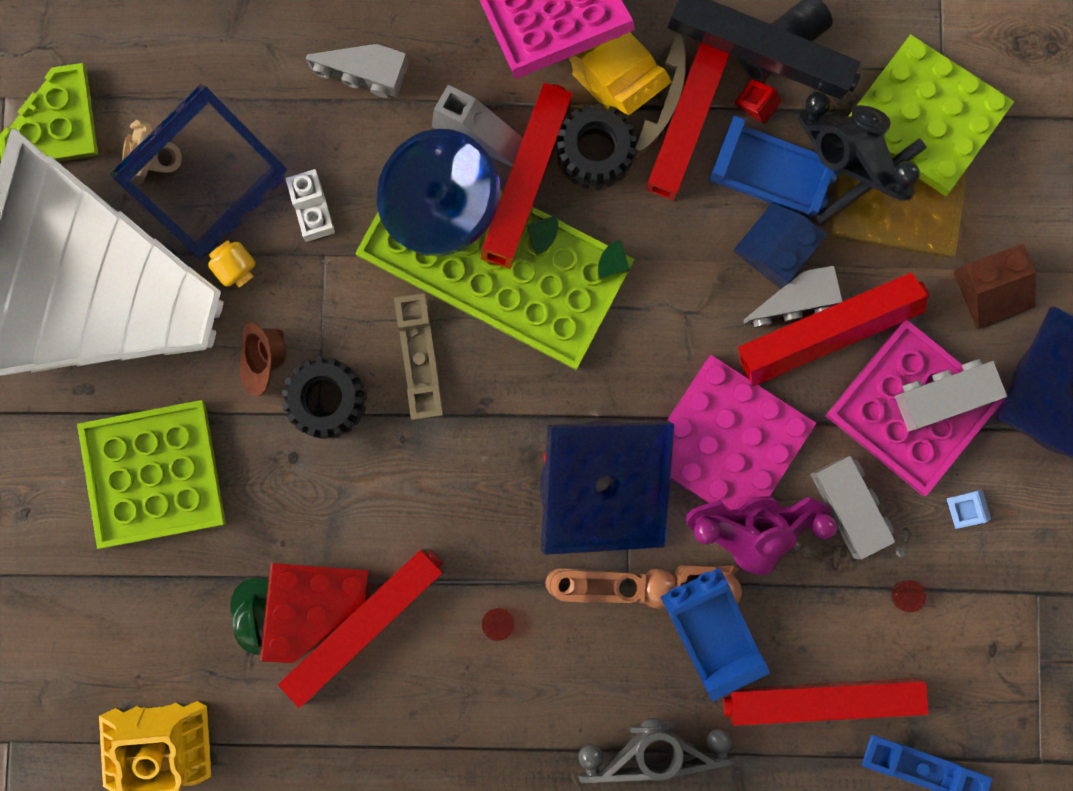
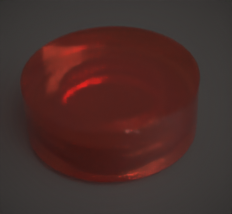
M902 580L893 587L891 599L899 610L916 612L923 607L926 593L918 582Z
M503 608L489 610L482 620L484 634L495 641L506 639L512 633L514 627L511 614Z

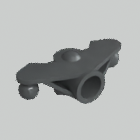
M648 718L642 723L630 726V733L637 734L603 769H599L604 760L600 747L588 744L581 748L578 760L580 765L586 769V772L579 774L578 777L579 782L582 783L641 780L663 781L672 777L736 764L737 761L735 755L727 754L732 746V738L728 731L717 728L709 733L707 746L715 755H707L669 731V729L675 728V722L659 718ZM665 740L669 747L667 757L658 763L647 761L644 758L646 747L653 741ZM682 749L697 758L683 761ZM633 756L639 766L621 768Z

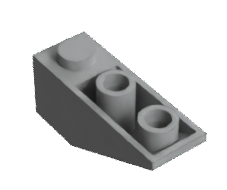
M379 44L307 54L306 61L315 75L325 79H329L330 76L341 79L343 84L352 88H359V85L369 88L371 93L382 98H387L388 95L397 98L409 65L406 53Z
M448 85L434 108L433 128L510 167L513 166L523 137L479 100Z
M828 266L803 271L743 320L744 325L753 323L754 328L764 327L773 324L772 319L784 317L785 322L802 319L803 313L813 311L818 313L841 303L842 299L835 267Z

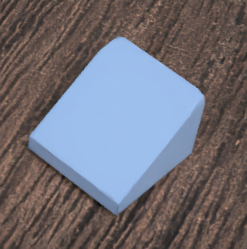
M982 489L947 498L955 529L991 520Z

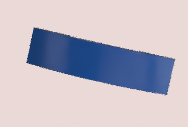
M871 734L861 764L863 767L891 777L903 779L933 791H989L993 779L956 763Z

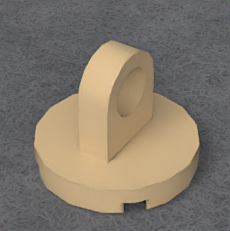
M135 120L130 125V128L134 129L133 135L128 134L124 141L122 167L123 171H128V174L124 175V179L129 183L141 184L148 171L171 173L177 170L182 161V154L179 148L171 142L153 139L151 124ZM163 148L167 149L172 155V161L168 166H163L158 161V152Z

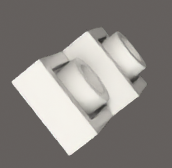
M313 169L287 177L286 182L291 201L296 210L304 240L308 242L334 234V226L317 171Z

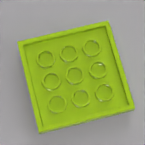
M910 34L857 106L864 105L876 108L889 117L891 125L883 137L891 158L920 138L927 149L910 161L918 166L920 180L944 196H947L1015 101Z
M204 400L77 424L97 549L226 525Z

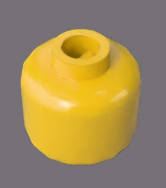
M227 240L209 254L211 260L208 263V267L223 286L229 287L235 283L240 288L254 277L250 271L255 267L256 262L240 242L230 243Z

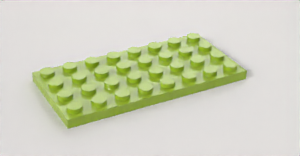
M414 145L355 253L356 256L577 371L628 272L599 280V260L608 245L559 220L557 236L553 244L543 254L536 256L526 226L511 270L482 260V247L503 191ZM533 207L527 224L552 216ZM625 255L630 269L635 259Z

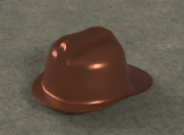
M250 322L245 325L242 334L240 377L245 390L251 396L258 397L266 391L271 372L281 367L285 362L286 350L284 333L281 329H262L257 323Z

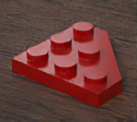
M271 562L260 661L295 663L365 602L368 570Z

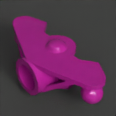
M761 496L747 501L740 509H729L721 500L698 506L692 509L686 516V523L694 531L696 540L705 545L714 542L718 543L733 554L738 566L756 575L770 574L774 571L777 563L786 552L796 546L797 539L805 529L812 527L813 534L824 540L832 538L837 531V523L831 517L832 511L826 502L807 497L791 507H780L774 498Z

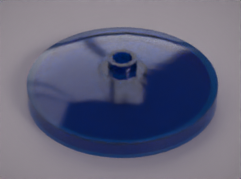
M450 129L424 131L404 141L386 161L377 186V208L381 221L388 233L399 244L421 255L435 257L457 253L477 241L490 226L496 214L500 198L499 175L491 156L470 136Z

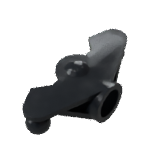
M814 92L806 99V109L800 112L798 120L814 144L819 159L825 167L837 170L895 199L906 201L913 198L915 193L914 184L919 180L920 170L911 161H903L895 168L883 137L891 125L890 119L885 113L870 106L858 105L853 106L852 116L832 118L825 114L830 108V99L825 93Z

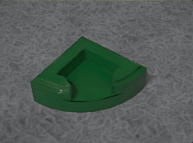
M557 215L527 224V230L536 256L546 252L553 244L558 231Z
M621 240L609 245L602 253L598 264L599 280L630 270Z

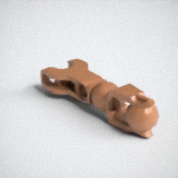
M680 565L675 573L656 568L649 570L645 574L637 573V576L627 572L557 568L549 572L545 581L547 591L561 601L585 603H632L636 601L644 603L650 608L664 609L666 607L661 596L667 594L674 587L685 585L689 575H701L720 568L730 585V590L737 604L742 596L741 584L734 576L739 569L733 565ZM567 577L570 580V586L566 591H560L559 583L563 578ZM630 578L634 583V590L630 595L623 596L619 591L620 583L624 579Z

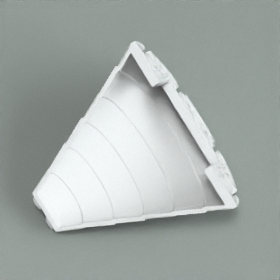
M11 128L0 165V376L29 371L34 373L74 365L79 367L119 359L125 361L159 354L171 355L206 350L207 347L212 348L216 336V330L212 329L214 318L218 319L220 317L224 301L219 300L221 291L191 267L183 263L157 239L150 237L121 211L117 212L50 155L46 156L25 136L20 134V131Z

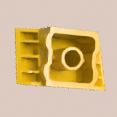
M630 32L568 58L573 69L572 75L600 104H603L606 110L612 106L630 115L672 83L667 71L656 64L648 50Z
M195 701L183 707L175 702L164 707L140 708L136 706L126 712L114 708L99 716L103 787L109 791H181L183 786L197 785L211 777L206 705Z

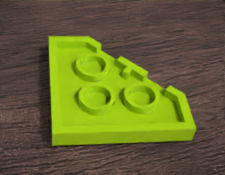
M83 63L52 67L44 77L46 81L35 94L32 92L18 110L19 115L9 128L5 127L0 134L1 161L11 128L20 131V134L25 136L46 156L50 155L57 162L99 156L87 67Z

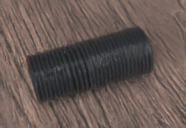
M801 0L771 25L813 42L827 29L832 27L833 18L822 0ZM738 58L744 70L756 81L762 82L773 73L770 70Z

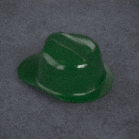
M251 578L243 581L235 588L230 603L233 631L237 643L245 651L254 655L261 654L269 581L262 578Z

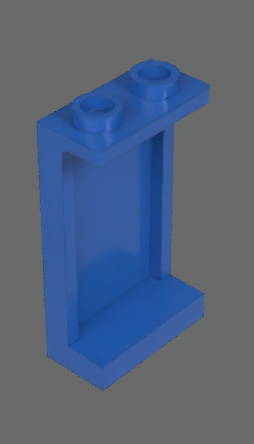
M733 116L708 181L764 202L774 203L809 219H813L819 211L824 210L830 198V195L826 194L829 183H835L839 171L825 167L817 153L744 126L745 119Z
M720 568L705 572L697 579L683 586L674 587L667 594L661 596L666 610L712 702L770 674L733 597L730 585Z

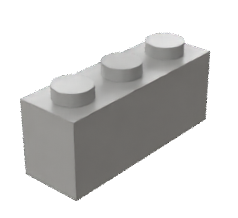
M977 359L961 365L963 371L952 375L951 369L932 375L934 382L923 385L921 380L902 386L904 392L895 395V399L907 430H916L1006 398L1007 394L994 361L982 364L981 359Z
M851 456L843 457L810 474L824 502L829 505L832 511L831 516L835 519L837 527L854 559L862 560L895 543L892 536L895 533L894 528L886 516L882 517L877 507L880 505L879 499L872 488H867L862 479L865 476L864 470L856 459L853 460Z

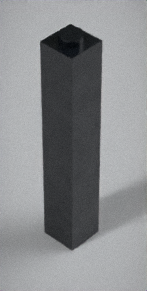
M678 0L667 27L670 30L840 100L848 91L853 92L861 76V74L856 73L860 61L712 0Z

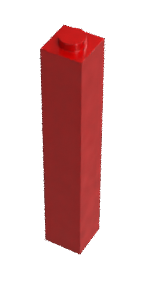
M702 42L700 43L645 191L672 201L675 200L729 57L728 53Z
M543 83L482 247L481 259L511 270L558 141L559 130L562 129V124L570 108L573 93L567 91L561 85Z
M910 272L739 346L740 364L754 387L925 313L929 291L923 281L918 282L914 274Z
M423 549L419 550L294 668L278 686L300 709L444 573L440 568L444 564L442 560L432 550L427 553Z
M918 678L742 687L727 694L728 697H723L722 701L724 717H729V721L734 726L929 715L926 682Z

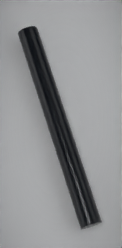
M920 138L892 158L895 168L901 162L910 161L927 149ZM862 182L858 183L814 216L815 219L823 226L873 188Z

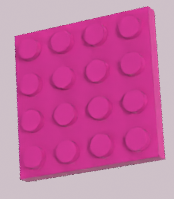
M479 0L515 79L529 75L544 67L635 30L633 19L622 0Z
M907 320L899 324L825 416L919 494L927 496L1004 401V398L925 427L908 431L895 399V395L904 392L902 386L921 380L922 384L926 385L934 382L932 375L951 369L952 375L962 372L963 368L959 361Z
M709 355L642 460L707 503L721 500L729 509H740L751 499L761 496L770 497L816 425V422L759 385L753 387L748 378L713 355Z

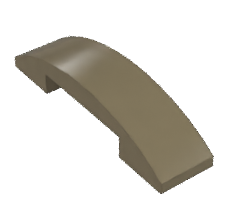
M675 35L664 67L668 75L674 78L657 124L645 120L636 145L634 158L640 159L657 143L667 129L677 107L685 78V50L682 36Z
M421 293L394 298L398 329L400 331L411 421L443 416L442 400L426 295Z

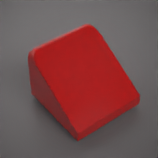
M751 79L734 103L758 122L766 124L780 105L781 99L775 88Z

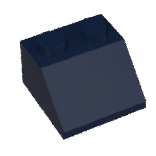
M772 203L733 251L778 288L782 289L789 283L827 234L805 216Z

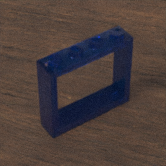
M200 83L109 174L200 259L203 255L207 256L219 245L218 240L226 232L229 234L241 223L240 218L248 210L251 212L263 201L262 196L269 189L273 190L283 182L285 178L283 174L288 169L207 86ZM209 104L264 159L270 168L195 242L130 180Z

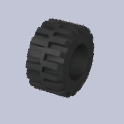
M596 103V109H591L590 104L583 106L582 112L576 109L571 112L570 119L566 117L562 129L559 130L557 160L559 165H562L564 175H570L571 182L575 185L579 181L583 183L582 188L589 189V185H593L595 190H601L605 184L609 188L615 185L617 179L621 181L625 177L626 171H629L636 150V135L632 134L634 129L632 124H626L627 117L623 113L619 116L615 114L616 108L610 106L608 110H604L603 104ZM600 134L611 141L614 146V153L605 160L592 161L580 153L577 145L587 135Z
M316 357L315 361L308 359L302 362L303 366L301 368L296 366L292 370L294 374L291 379L287 377L284 382L287 384V388L282 390V397L285 398V403L282 406L283 410L288 413V420L301 432L320 439H334L340 437L343 433H349L352 431V426L359 424L361 421L359 417L366 409L364 400H367L363 390L364 385L351 368L336 359H324L323 357ZM333 381L342 391V401L339 408L327 417L314 415L308 406V396L311 389L319 382Z

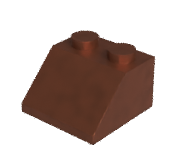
M1024 243L968 263L954 271L976 329L1036 307V271Z

